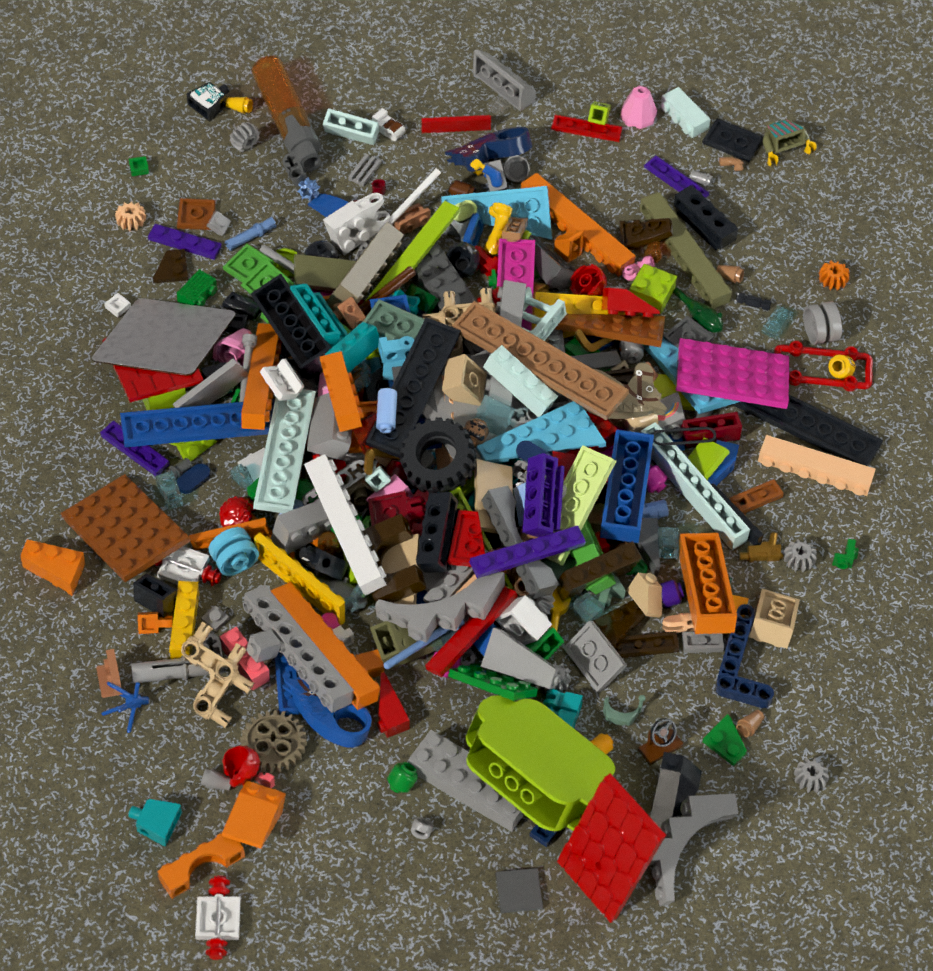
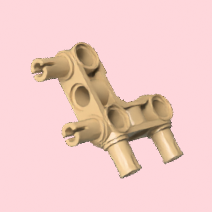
M485 288L481 289V302L478 303L495 312L496 305L492 301V289L487 288V294H485ZM447 291L443 293L445 305L439 313L423 314V319L427 317L452 327L456 320L472 304H456L455 292L450 291L449 298ZM461 335L454 347L456 349H453L449 359L463 354Z
M201 622L194 636H190L181 647V652L187 661L196 667L203 668L210 675V680L204 689L200 690L197 694L193 708L199 716L206 720L212 719L226 728L228 723L222 720V718L230 722L232 717L217 709V704L226 690L233 684L248 694L250 688L254 685V682L239 674L237 665L247 649L243 646L241 648V645L236 643L229 656L222 658L204 646L203 642L213 628ZM189 646L196 647V653L192 656L185 653L186 648ZM227 667L231 670L228 677L220 676L219 672L222 668ZM205 701L209 707L206 711L201 712L197 709V706L200 702Z

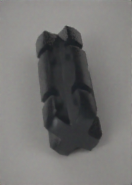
M741 292L737 293V303H745V305L756 308L762 307L763 310L767 311L771 307V300H762L760 297L749 294L745 296V293Z

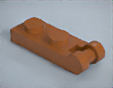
M773 479L729 499L745 515L747 512L783 498L784 493Z

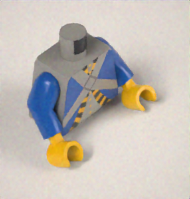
M475 159L470 164L476 170L473 172L477 176L483 173L484 177L487 178L490 192L508 190L501 160L483 164L479 159Z

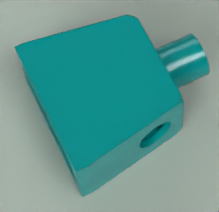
M148 799L143 809L132 806L128 817L137 820V832L166 847L182 814L181 805L177 803Z

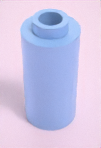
M384 388L378 391L376 428L382 433H390L396 428L397 391L394 389Z

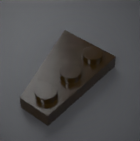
M670 218L650 219L648 222L634 220L632 223L620 221V243L629 250L673 236V225Z
M631 600L593 621L611 645L616 648V644L620 640L623 641L630 629H634L646 615L636 602Z

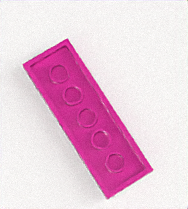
M499 239L497 287H503L504 280L524 283L526 288H531L533 296L535 240L520 239L516 242H509L507 239ZM529 305L524 312L532 314L533 306ZM522 319L521 327L531 331L532 323Z

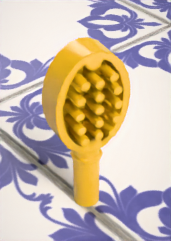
M555 589L552 593L555 601L552 603L554 608L550 609L552 614V625L550 627L555 628L557 631L560 616L567 612L571 598L562 602Z

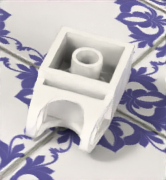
M372 193L356 202L352 200L323 219L333 245L343 255L373 237L386 222H390L391 217L387 211L377 212L384 203V198L380 193ZM373 199H379L378 201L371 203ZM386 217L384 220L378 221L379 218Z

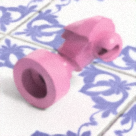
M646 256L637 264L634 263L626 266L622 271L623 277L628 281H634L643 264L655 267L653 257Z

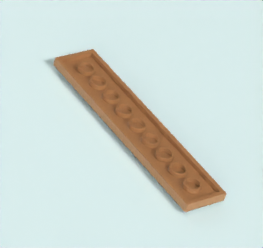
M476 301L452 325L453 328L461 330L460 335L490 353H493L502 345L546 386L605 420L610 417L629 394V389Z

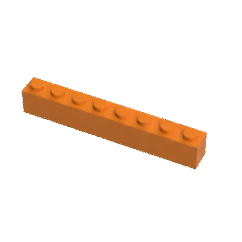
M535 173L521 183V188L548 186L551 221L556 223L561 231L582 230L584 232L582 248L594 255L599 263L602 262L607 266L609 272L621 276L626 266L635 263V254L538 173Z
M258 323L256 332L257 345L253 348L241 422L242 429L265 430L266 422L270 421L274 392L265 382L260 371L263 367L277 366L279 364L283 342L271 324Z
M289 582L271 590L272 594L354 690L353 706L359 710L378 701L379 684L369 676L366 668L358 663L354 654L347 650L343 641L336 637L332 628L325 624L321 615L314 611L310 602L303 598L299 589Z

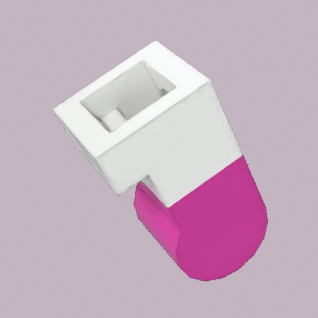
M325 613L321 616L325 624L332 628L336 637L343 641L346 647L354 643V633L350 628L344 630L338 623V618L335 614Z

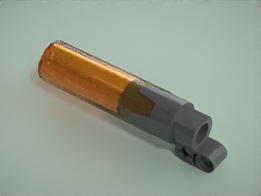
M274 55L265 56L255 62L251 72L289 153L283 157V165L293 184L297 188H301L298 184L308 177L306 172L314 171L322 165L318 155L321 144L282 60Z

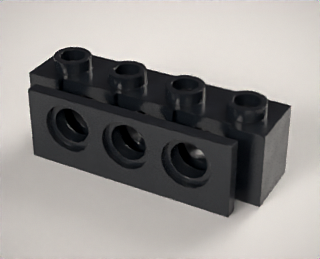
M690 185L675 194L674 207L678 210L676 213L714 250H721L736 241L737 226L728 220L724 213L719 211L711 201L707 200L699 190Z
M451 492L429 493L428 501L425 505V518L422 521V535L419 538V552L416 556V564L424 573L451 570L452 565H449L448 557L460 508L457 509L458 500Z

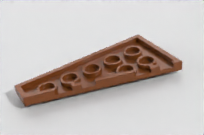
M566 314L555 329L574 333L580 329L586 335L661 347L665 316H654L651 318L642 317L643 315Z

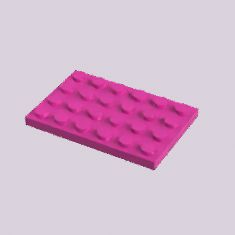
M680 338L676 391L787 409L789 403V356Z

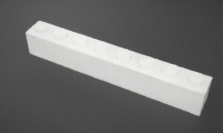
M323 454L305 463L304 466L360 589L366 596L386 586L384 580L386 573L383 567H378L376 563L379 561L375 550L371 551L369 548L372 543L368 535H363L362 531L365 528L361 520H357L355 517L358 513L354 505H350L348 502L351 500L346 489L343 490L341 487L344 485L339 474L336 475L334 472L337 470L333 459L328 460L327 456Z

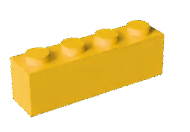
M178 581L169 647L170 659L181 658V655H183L181 652L182 645L190 636H194L200 594L198 582ZM193 646L186 648L185 653L187 655H192Z

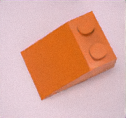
M246 781L225 824L222 836L261 849L283 812L286 793Z

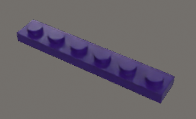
M574 526L472 557L469 562L478 579L585 546L586 541L579 526Z

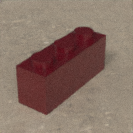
M738 412L683 420L681 427H710L716 432V438L713 441L715 443L717 440L724 442L740 440L742 431ZM710 430L682 431L683 441H698L703 438L710 440L713 438V433ZM699 443L684 444L685 449L697 447Z

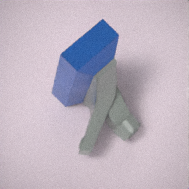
M472 214L470 220H467L465 223L453 220L450 226L447 227L446 232L449 235L459 236L461 242H467L476 246L480 240L484 224L479 214Z

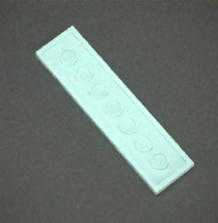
M302 389L296 399L279 401L276 397L253 509L286 513L293 510L316 391Z

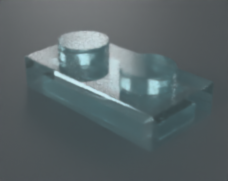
M777 305L762 328L761 333L778 340L793 317L794 312Z

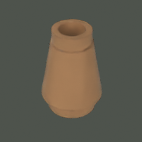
M718 265L716 270L721 274L722 278L732 283L742 282L744 269H741L740 266Z
M755 710L740 719L736 726L738 733L743 737L753 736L762 720H764V714L760 710Z

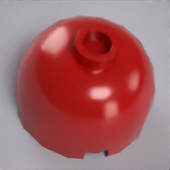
M594 264L579 267L571 277L572 287L570 286V289L574 295L602 296L603 288H607L605 274Z

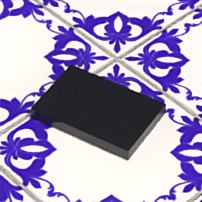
M717 118L704 137L702 144L750 163L763 141V136Z

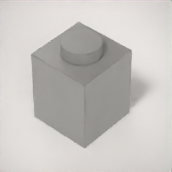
M270 629L251 635L246 649L255 662L259 663L277 657L281 642Z

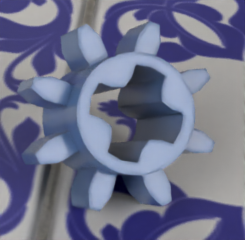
M307 177L298 184L301 188L297 192L300 193L302 199L306 198L311 201L313 197L316 198L319 195L317 190L320 186H318L316 180H310Z

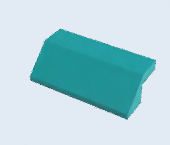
M307 283L290 286V290L322 337L332 347L348 335L320 292L313 293Z

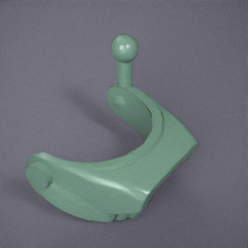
M639 696L637 709L629 713L616 711L609 705L610 697H605L603 706L605 719L609 723L612 722L620 726L632 725L638 714L642 711L643 701L646 699L645 696Z

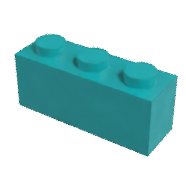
M362 322L325 355L342 351L347 373H349L378 348L380 337L376 326Z

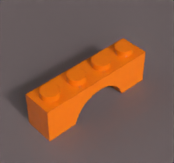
M220 833L212 841L202 843L196 850L181 855L175 862L163 865L158 871L159 880L171 899L190 889V876L196 867L207 862H216L229 867L245 857L244 848L240 842L223 837L222 833Z

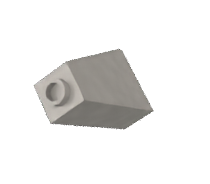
M493 628L481 665L482 667L548 689H553L554 686L558 685L560 679L558 668L502 629Z

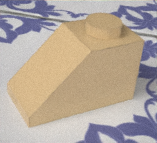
M638 572L626 591L646 616L660 618L662 615V586L653 574Z

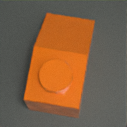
M582 230L568 231L563 235H559L555 239L554 251L567 263L571 262L582 254L584 232Z

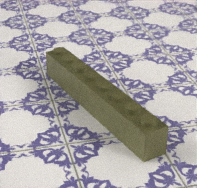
M660 192L642 198L640 210L648 221L650 219L670 218L672 221L673 236L661 240L707 305L714 309L729 303L732 295L730 286L726 285L721 274L715 270L712 261L708 260L703 249L697 245L694 236L690 235L685 224L679 220L676 211L672 210L669 206L668 200Z

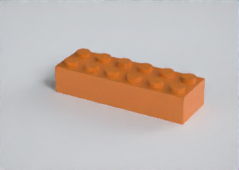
M719 533L680 534L678 554L695 634L735 633L737 613Z

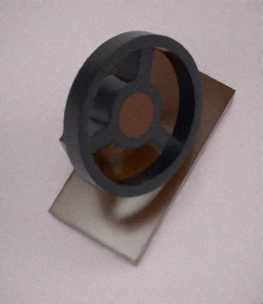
M661 718L653 724L648 734L647 743L638 748V751L649 765L661 760L664 752L673 753L683 747V742L677 736L676 724L668 718ZM672 724L673 729L669 730L668 727Z

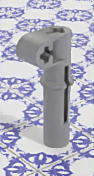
M209 633L203 642L204 646L208 649L209 646H212L213 652L223 658L220 638L214 633ZM181 655V658L131 663L133 684L136 682L143 683L178 678L187 680L189 677L209 675V672L203 668L192 665L183 655ZM224 668L220 670L219 674L224 673Z

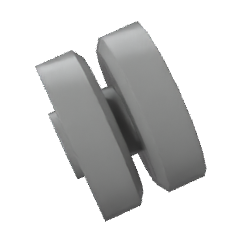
M833 301L822 302L820 306L817 304L807 305L804 308V328L812 345L823 344L825 340L833 342L841 339V317Z

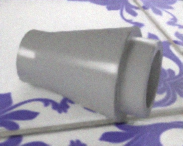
M212 768L211 770L205 769L201 785H204L205 788L229 791L231 786L230 778Z

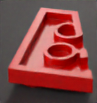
M459 510L448 563L449 565L471 567L470 558L485 554L479 513L476 511Z

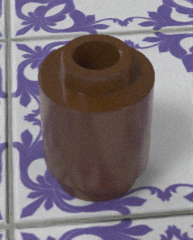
M455 180L454 183L451 182L449 192L451 195L476 193V188L472 184Z

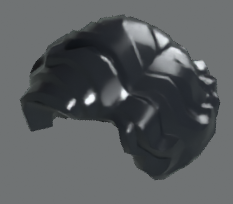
M467 242L455 243L448 249L447 258L461 278L472 276L477 272L480 267V257L478 250L472 244Z

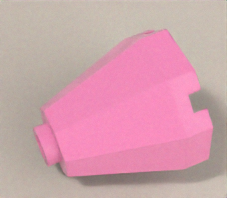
M643 86L633 88L620 112V117L627 126H635L638 129L653 125L657 115V109L651 92L647 87Z
M242 328L217 341L213 347L214 360L227 363L234 358L236 361L240 360V365L243 366L245 347H243L242 336L244 334H252L251 331Z

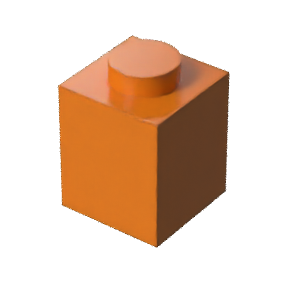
M378 649L355 655L358 663L366 668L371 678L381 676V673L384 672V664Z

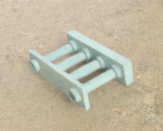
M527 287L522 319L537 326L531 331L523 329L545 341L567 314L565 301L558 299L554 305L550 306L533 299L531 288ZM531 305L547 313L544 317L539 318L524 311Z

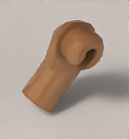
M734 157L719 158L720 166H734L735 171H742L744 169V162Z

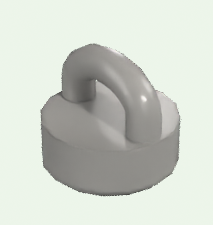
M416 817L412 823L411 833L418 839H427L434 825L427 819Z

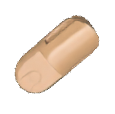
M690 612L667 616L662 621V628L665 632H694Z

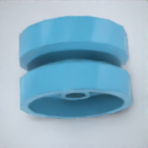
M241 527L223 531L211 541L208 547L209 554L224 576H234L251 568L259 557L257 547L251 541L247 531Z

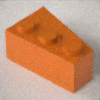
M27 539L20 555L22 566L73 596L85 566L84 553Z

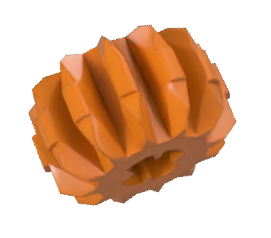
M830 261L829 264L824 263L819 271V280L823 283V288L829 286L831 290L835 287L838 291L840 287L844 288L850 276L849 269L845 268V264H839V261L836 263Z

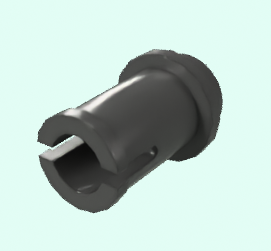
M185 458L177 465L170 466L168 475L173 480L178 479L182 474L191 469L193 465L188 458Z

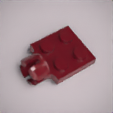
M406 491L368 499L371 526L402 514L409 521L412 530V523L414 521L425 518L426 511L424 509L426 502L420 495L408 497Z

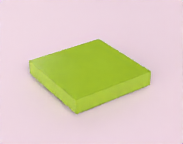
M713 441L699 443L688 456V459L704 478L708 480L730 452L727 448Z

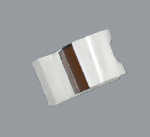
M382 108L372 116V121L378 122L379 132L395 142L405 133L403 124L388 116L385 109Z

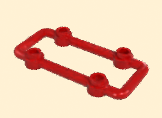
M793 341L790 345L781 344L774 348V354L789 352L792 356H800L802 353L829 357L840 354L849 356L853 361L857 359L865 360V382H858L854 376H848L844 380L802 376L800 371L792 370L789 372L790 385L797 386L801 383L835 386L843 387L846 391L850 392L856 389H869L872 386L873 359L867 353L858 352L853 346L846 348L845 351L803 347L800 341Z

